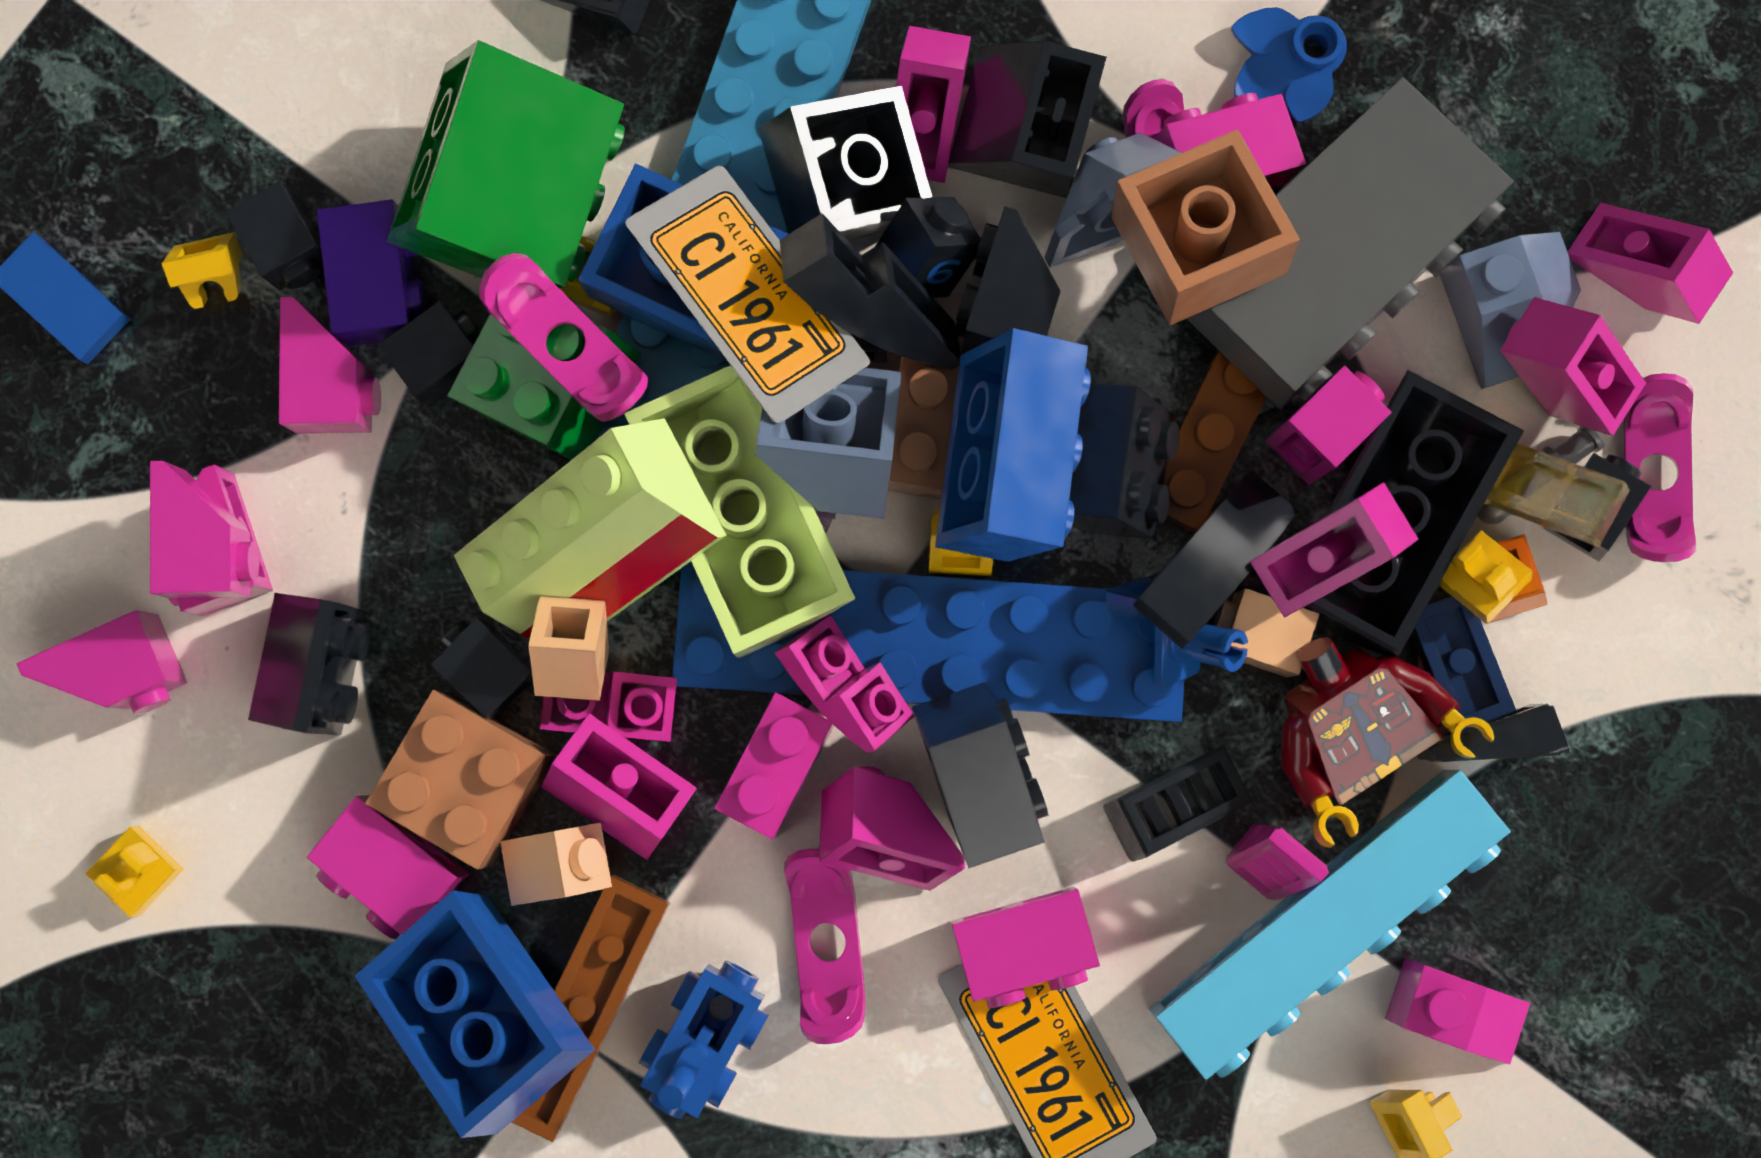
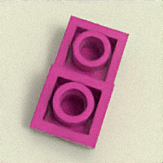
M831 615L812 623L775 652L787 672L818 710L847 738L866 753L878 749L915 717L882 664L879 662L864 668Z
M605 672L600 701L542 696L538 729L575 733L586 717L591 714L625 738L670 742L677 678Z

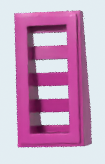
M1253 824L1226 857V863L1233 871L1263 896L1271 900L1282 899L1322 882L1329 873L1327 865L1281 827L1263 824Z

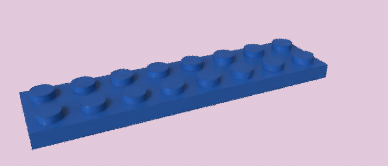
M690 561L681 568L672 678H677L676 687L774 694L776 692L778 694L806 696L787 672L775 652L807 627L746 656L736 657L730 648L696 570ZM843 570L855 600L828 615L832 616L864 668L880 662L906 703L922 704L985 682L994 700L998 701L1006 698L1011 711L1182 722L1184 679L1168 687L1157 686L1154 682L1155 625L1136 608L1106 601V590L1108 589ZM1136 591L1135 594L1141 595L1143 591Z

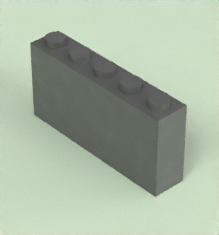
M1402 77L1276 195L1300 238L1288 274L1186 319L1279 410L1296 395L1306 402L1333 376L1326 366L1339 353H1342L1348 360L1352 359L1376 335L1377 332L1370 324L1383 311L1392 319L1398 315L1420 292L1413 283L1426 270L1436 278L1463 251L1456 243L1460 237L1469 229L1477 237L1480 236L1505 211L1506 208L1498 200L1512 185L1514 180Z

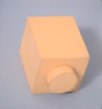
M1245 588L1235 593L1232 601L1226 599L1218 609L1213 625L1227 629H1238L1246 634L1248 643L1242 645L1232 642L1231 646L1248 649L1244 663L1288 678L1300 675L1302 666L1297 659V654L1301 648L1310 643L1319 613L1301 608L1284 618L1272 597Z
M553 596L539 597L529 641L535 696L600 701L609 655L605 600Z
M601 822L500 841L511 906L565 898L612 887Z

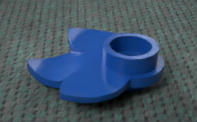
M1272 7L1250 12L1239 18L1232 25L1231 32L1234 37L1251 54L1236 78L1234 97L1247 93H1256L1259 100L1282 94L1289 114L1297 123L1305 122L1317 116L1325 109L1333 95L1332 73L1342 63L1347 50L1345 35L1336 22L1327 17L1316 15L1307 16L1299 20L1284 9ZM1308 41L1319 43L1323 48L1324 55L1318 58L1310 57L1304 51L1303 44Z

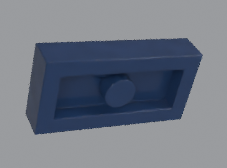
M1452 596L1428 604L1412 631L1411 637L1425 671L1461 705L1458 712L1465 719L1475 717L1486 722L1515 711V705L1481 620Z

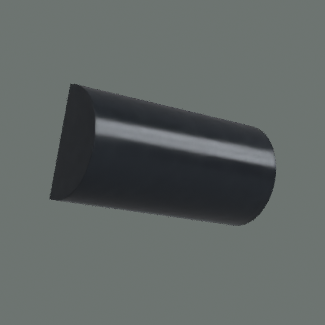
M1409 370L1405 373L1387 405V408L1392 413L1370 435L1325 516L1380 484L1385 483L1418 537V540L1389 561L1303 607L1319 613L1317 624L1334 634L1370 651L1394 657L1400 655L1524 433V430Z

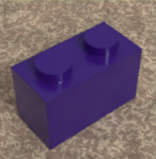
M393 199L317 209L331 334L348 347L383 342L428 309V299L422 279H415L412 256L420 254L387 242L398 209V205Z

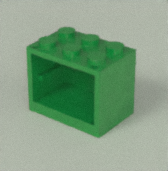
M477 40L445 64L387 242L480 278L500 257L512 253L524 254L536 263L559 289L564 288L567 281L573 282L584 261L586 249L585 246L579 243L586 221L591 222L595 219L604 199L605 186L599 184L605 162H611L614 159L624 137L625 128L618 123L624 103Z

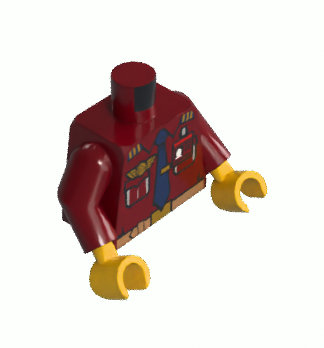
M1326 637L1306 644L1297 654V659L1308 679L1288 691L1284 699L1289 716L1283 723L1280 764L1306 810L1313 809L1317 816L1312 830L1314 838L1319 844L1331 848L1335 844L1332 837L1326 831L1325 824L1327 818H1338L1344 824L1347 834L1351 838L1356 836L1359 827L1357 817L1351 810L1341 807V805L1443 739L1438 728L1445 726L1451 732L1450 743L1455 753L1469 759L1475 758V755L1461 743L1460 734L1462 729L1465 727H1475L1489 742H1493L1494 734L1490 725L1484 720L1475 717L1465 719L1458 712L1461 705L1428 672L1391 655L1380 656L1375 659L1361 648L1353 649L1341 657L1333 641ZM1332 798L1340 806H1333L1330 799Z

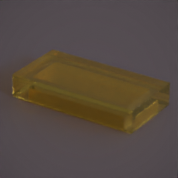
M1517 443L1484 504L1600 547L1630 490L1625 481Z

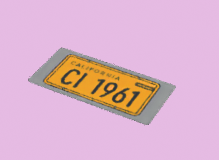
M723 166L712 168L626 219L625 224L773 422H783L870 364L868 356L848 331L842 329L809 306L783 282L780 240Z
M962 963L938 977V983L1032 1158H1129L1156 1142L1157 1137L1075 986L1051 991L1048 981L1023 988L1026 996L1025 999L1001 1007L988 1008L986 998L973 1002Z

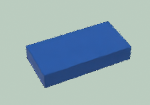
M34 232L0 266V288L76 358L86 364H89L131 319L49 243Z

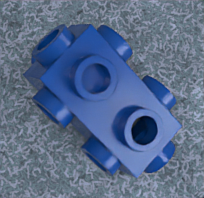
M727 960L724 961L720 970L708 964L701 976L691 971L688 972L671 1003L672 1007L681 1011L669 1034L659 1028L656 1030L639 1061V1064L649 1069L640 1086L652 1093L648 1099L652 1105L664 1113L682 1119L685 1113L698 1118L706 1102L717 1108L719 1107L737 1072L726 1067L738 1044L749 1050L751 1049L769 1016L758 1009L765 996L754 989L759 980L758 977ZM717 996L728 997L733 1004V1013L727 1019H718L710 1011V1002Z

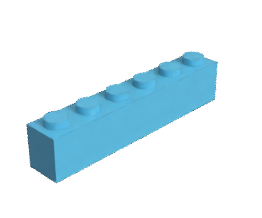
M1442 770L1326 864L1329 873L1322 882L1284 898L1148 1010L1193 1067L1206 1080L1214 1073H1217L1220 1078L1225 1077L1239 1068L1248 1059L1250 1052L1246 1047L1262 1034L1267 1032L1272 1037L1288 1028L1301 1014L1297 1006L1311 994L1317 991L1320 995H1325L1342 984L1351 974L1347 965L1365 950L1372 955L1391 944L1401 933L1397 924L1416 909L1420 914H1423L1439 905L1451 892L1447 884L1462 871L1467 869L1469 873H1474L1494 860L1501 852L1497 843L1511 831L1461 770Z

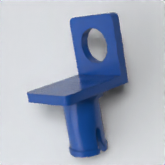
M1141 577L1106 590V601L1135 608L1132 604L1140 596L1135 594L1136 591H1144L1153 579ZM1205 624L1193 639L1181 649L1155 626V685L1168 687L1197 674L1200 670V662L1220 667L1229 672L1237 671L1244 663L1248 649L1231 646L1232 642L1242 645L1248 643L1246 634L1238 629H1227Z

